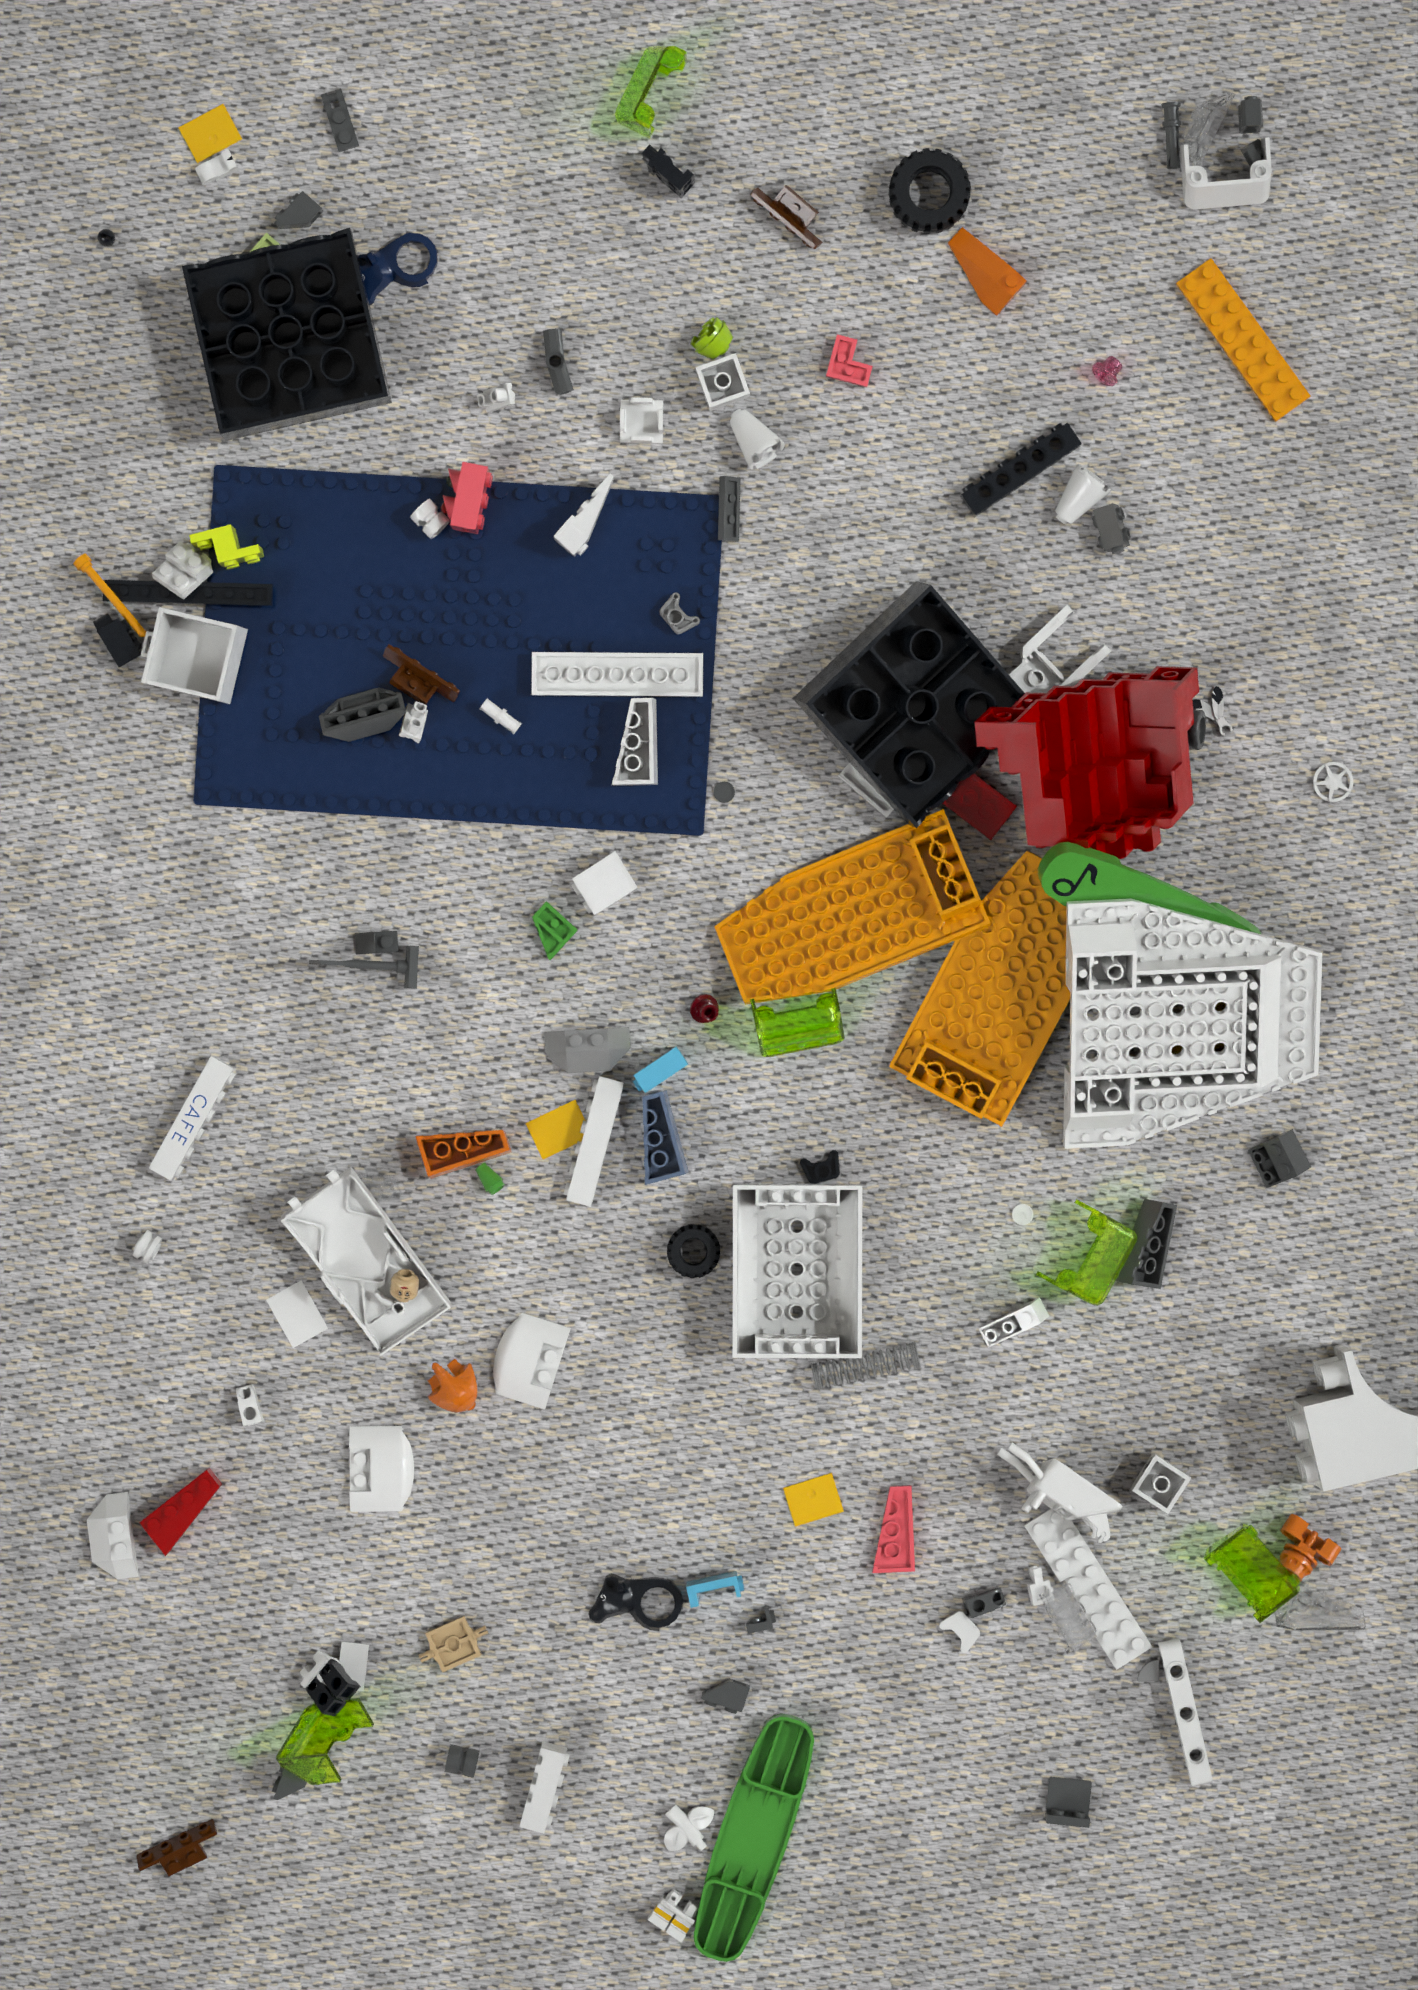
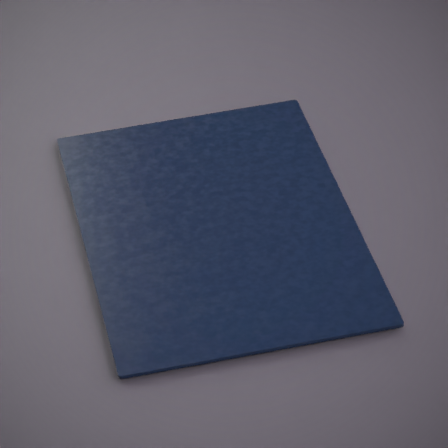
M216 465L214 467L210 530L231 524L236 529L240 549L258 544L263 549L264 557L260 558V562L254 564L243 562L239 563L240 567L227 570V567H222L218 563L214 544H212L213 547L209 548V558L211 559L213 573L207 578V582L273 584V606H205V618L237 625L248 629L231 703L227 704L200 697L194 803L206 806L694 836L703 835L722 541L718 540L719 495L610 489L590 539L587 542L589 547L581 556L577 554L574 557L555 541L554 535L572 515L576 516L578 514L577 511L584 501L592 498L591 495L596 488L492 481L491 488L487 487L486 494L489 496L487 509L483 508L482 515L485 517L483 530L479 529L478 534L453 530L449 523L436 537L430 539L422 531L423 526H418L410 516L422 503L430 498L438 507L437 511L443 512L448 517L443 495L456 497L451 479ZM675 592L680 595L679 607L687 616H697L700 619V623L697 626L679 635L671 629L660 615L661 607ZM388 644L399 648L405 655L411 659H416L423 667L436 672L440 678L446 682L453 683L460 690L455 702H451L438 692H435L426 705L428 713L419 743L411 738L399 736L404 715L391 730L350 742L325 736L322 733L319 715L324 713L337 699L375 688H383L395 693H401L405 709L408 703L413 705L416 700L390 684L391 678L400 667L383 657ZM532 652L703 653V697L532 696ZM487 698L502 710L506 709V713L522 723L515 734H512L511 731L500 723L496 724L493 718L480 710V707ZM631 698L656 699L658 785H612Z

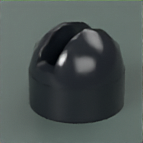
M103 229L99 232L98 241L102 246L109 247L114 244L115 235L111 230ZM104 234L110 236L111 240L102 238L101 235Z

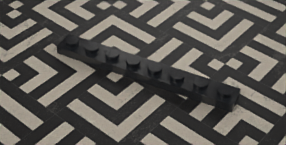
M104 580L121 602L273 606V584L202 582L183 600L157 581ZM103 594L102 601L110 602L108 598Z

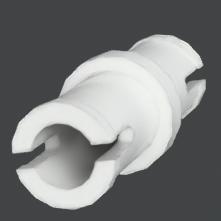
M488 698L480 707V710L493 718L496 724L500 723L511 731L512 734H515L522 724L506 713V709L502 710Z

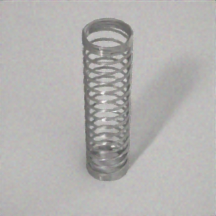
M916 1343L906 1344L907 1358L903 1346H899L901 1362L895 1346H893L894 1362L889 1348H886L887 1363L883 1351L880 1349L881 1367L874 1350L872 1352L874 1368L868 1352H866L867 1368L863 1356L859 1358L860 1369L857 1359L852 1358L854 1373L849 1358H846L847 1373L842 1358H839L840 1374L836 1361L833 1359L834 1378L827 1360L825 1361L827 1378L821 1362H819V1370L817 1363H811L816 1390L823 1389L821 1369L828 1388L830 1387L828 1369L834 1386L837 1385L835 1368L841 1385H843L841 1367H843L847 1383H850L848 1364L854 1382L857 1381L855 1363L860 1379L863 1381L862 1362L867 1378L870 1379L868 1359L875 1378L877 1377L875 1358L881 1376L883 1377L884 1375L882 1357L887 1373L890 1375L888 1354L895 1373H897L895 1353L901 1372L904 1371L902 1352L909 1371V1352L914 1369L921 1368Z

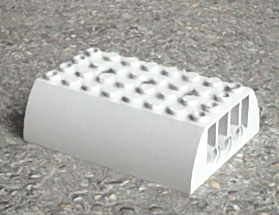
M749 1183L733 1185L732 1358H862V1185L820 1183ZM795 1220L801 1221L803 1223L802 1231L793 1232L791 1230V1223ZM794 1263H800L803 1266V1272L800 1275L792 1274L790 1269ZM800 1306L803 1309L802 1316L799 1318L793 1317L790 1313L791 1308Z

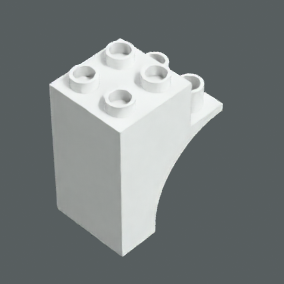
M1341 1344L1332 1346L1334 1357L1313 1361L1314 1374L1319 1387L1323 1386L1324 1390L1341 1386L1342 1388L1293 1399L1295 1410L1285 1412L1291 1437H1295L1296 1441H1303L1305 1452L1295 1454L1301 1479L1305 1478L1307 1484L1314 1483L1322 1491H1328L1418 1469V1410L1396 1407L1379 1398L1361 1376L1353 1351Z

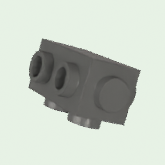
M1113 503L1094 509L1092 520L1095 528L1099 530L1100 536L1098 541L1100 547L1104 548V551L1112 552V554L1125 551L1124 548L1130 546L1129 540L1131 536L1128 528L1123 523V519H1125L1123 509Z

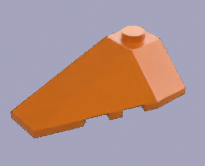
M963 227L948 242L978 298L997 316L1024 287L1027 280Z

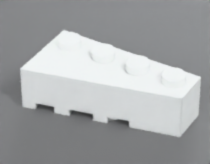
M631 698L612 785H658L656 699Z
M545 1741L542 1742L519 1827L543 1834L546 1828L550 1829L553 1816L549 1815L551 1807L556 1808L559 1797L555 1795L557 1787L561 1788L564 1779L561 1770L563 1766L567 1767L570 1754L566 1753V1747Z

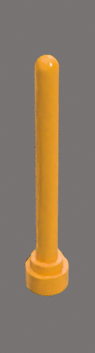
M86 553L79 556L73 563L77 570L83 573L86 572L140 637H145L146 630L93 569L91 558Z

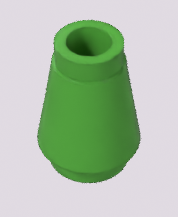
M486 1163L481 1164L475 1169L486 1192H489L491 1195H494L505 1186L502 1182L503 1178L487 1166Z

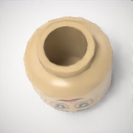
M401 1269L393 1274L390 1286L391 1295L399 1302H408L414 1299L418 1294V1276L409 1269Z

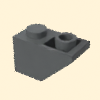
M302 191L300 194L296 193L290 199V205L286 210L282 209L276 215L275 225L279 229L310 227L322 214L323 209Z
M729 1678L703 1691L701 1699L705 1700L704 1703L709 1706L716 1707L718 1704L724 1706L725 1711L736 1714L737 1711L742 1712L750 1685Z

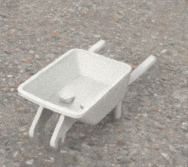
M1011 1443L1007 1450L1025 1461L1034 1472L1035 1476H1033L1019 1459L1001 1447L997 1455L1015 1466L1030 1482L1027 1487V1492L1030 1496L1021 1508L1023 1511L1029 1513L1031 1508L1037 1510L1040 1504L1043 1503L1066 1520L1082 1519L1092 1529V1539L1101 1535L1098 1543L1105 1542L1110 1538L1107 1514L1119 1512L1123 1507L1120 1503L1054 1458L1043 1462L1039 1468L1030 1454L1014 1443Z

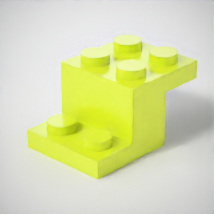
M231 524L189 535L191 544L196 548H200V550L212 548V544H214L218 563L222 567H227V570L240 567L239 563L243 562L248 564L260 562V558L264 557L263 549L258 544L240 549L236 529Z

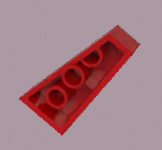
M209 1467L139 1522L165 1556L169 1554L222 1486V1483Z

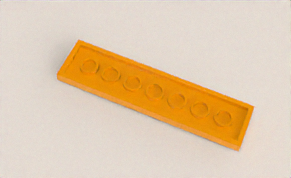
M1212 258L1176 283L1275 422L1311 397Z

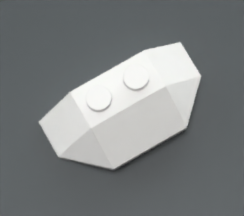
M128 1492L107 1494L87 1519L92 1562L116 1579L139 1577Z

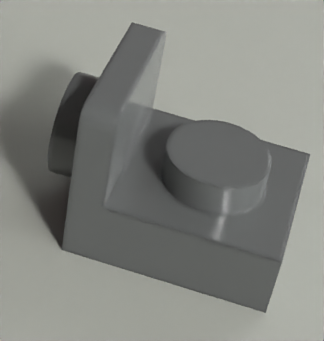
M1256 139L1240 149L1250 167L1255 161L1262 160L1263 154L1260 139Z
M764 1606L766 1619H762V1616L750 1618V1622L746 1623L748 1634L773 1629L772 1623L776 1622L774 1610H769V1606Z

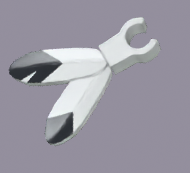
M1218 686L1212 692V707L1202 700H1192L1195 710H1203L1206 717L1216 722L1221 736H1225V733L1222 732V727L1224 726L1229 727L1230 732H1232V726L1223 717V692Z

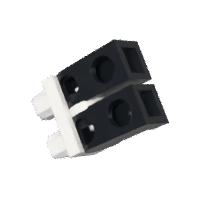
M317 1651L313 1656L316 1665L314 1667L307 1665L300 1671L303 1678L300 1684L303 1688H306L307 1693L322 1714L335 1717L347 1703L345 1700L349 1701L361 1686L350 1678L337 1658L330 1657L325 1652Z

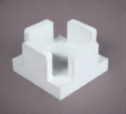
M652 398L621 400L620 443L663 444V400H653Z

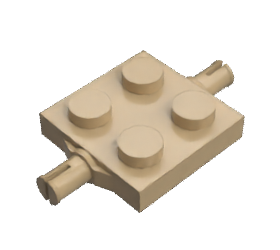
M465 1615L425 1633L429 1641L430 1650L418 1654L419 1658H421L420 1661L423 1663L434 1658L443 1673L482 1655L477 1644V1638L489 1634L488 1630H486L485 1625L473 1630L469 1626Z

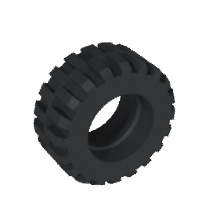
M924 148L923 151L918 152L916 150L909 157L905 156L901 160L900 164L893 171L888 194L890 206L894 210L893 213L896 218L901 220V224L905 227L908 225L914 232L923 231L924 234L936 232L937 234L946 228L950 229L954 226V223L959 222L967 209L971 195L969 175L967 170L963 169V164L959 159L956 161L952 154L949 152L947 154L942 153L941 149L930 151L929 148ZM933 172L946 179L950 195L948 201L937 210H924L916 206L911 200L909 192L911 182L921 173Z

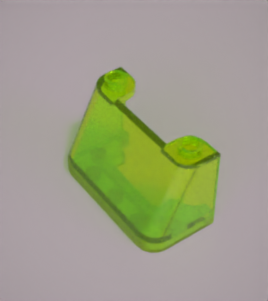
M650 46L646 48L616 108L615 117L619 124L649 139L651 138L654 127L651 125L655 114L653 108L644 103L658 72L669 76L675 70L683 72L687 63V51L676 46Z
M1243 1524L1208 1547L1204 1560L1210 1566L1214 1563L1217 1564L1216 1569L1218 1571L1222 1570L1248 1600L1247 1605L1249 1607L1252 1606L1256 1611L1253 1616L1261 1623L1300 1592L1299 1585L1301 1583L1297 1576L1293 1573L1290 1574L1257 1536V1530L1252 1525Z

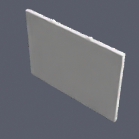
M302 1280L266 1300L293 1348L328 1329Z

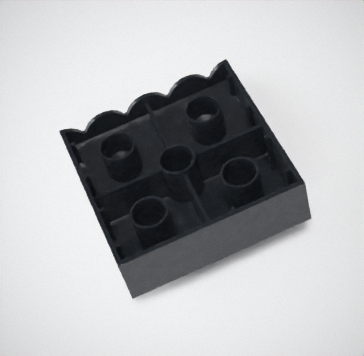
M916 581L795 695L793 700L889 805L910 826L917 828L924 821L929 811L946 801L955 791L958 783L974 774L985 763L989 754L997 750V748L986 749L985 747H977L975 721L990 707H1012L1025 693L933 586Z

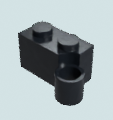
M107 613L93 621L97 633L119 668L141 655L140 649H142V645L137 637L133 639L129 631L132 629L125 619L121 621L118 617L112 620Z

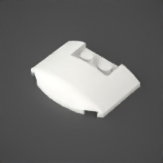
M521 1313L519 1318L510 1324L503 1334L496 1351L493 1367L496 1394L545 1409L571 1328Z
M350 1426V1512H390L403 1510V1506L410 1496L413 1486L414 1458L411 1444L402 1430L404 1429L402 1426Z

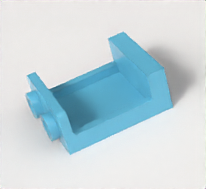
M737 1571L687 1581L686 1589L690 1607L699 1606L698 1593L728 1586H734L736 1596L741 1597V1591H744L742 1575L738 1576Z

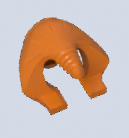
M456 1359L452 1360L447 1365L455 1375L452 1376L438 1363H433L432 1369L435 1375L428 1380L432 1389L428 1399L437 1406L455 1413L473 1410L476 1406L475 1400L478 1394L472 1365L468 1363L464 1366Z

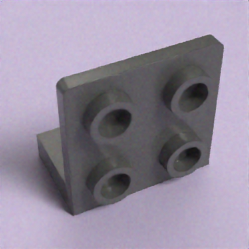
M1049 1777L1045 1812L1046 1823L1089 1828L1092 1782L1089 1780Z

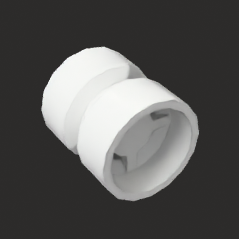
M429 498L412 513L410 518L418 526H423L422 531L430 539H433L451 520L443 512H438V507Z

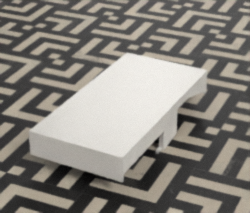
M348 1168L340 1175L335 1170H332L326 1175L330 1182L301 1202L297 1197L289 1200L287 1203L292 1208L281 1215L280 1221L320 1269V1278L335 1299H337L340 1305H345L377 1348L380 1356H382L450 1309L451 1302L353 1168ZM401 1269H409L419 1278L418 1294L408 1302H399L390 1293L391 1278L393 1274Z

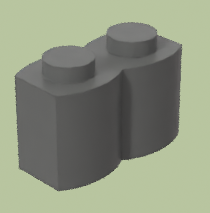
M1257 96L1244 97V100L1238 106L1240 134L1258 133L1263 127L1262 100L1257 99Z

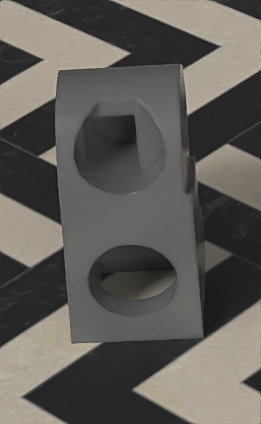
M1001 1587L962 1598L967 1615L970 1618L989 1613L1006 1605Z

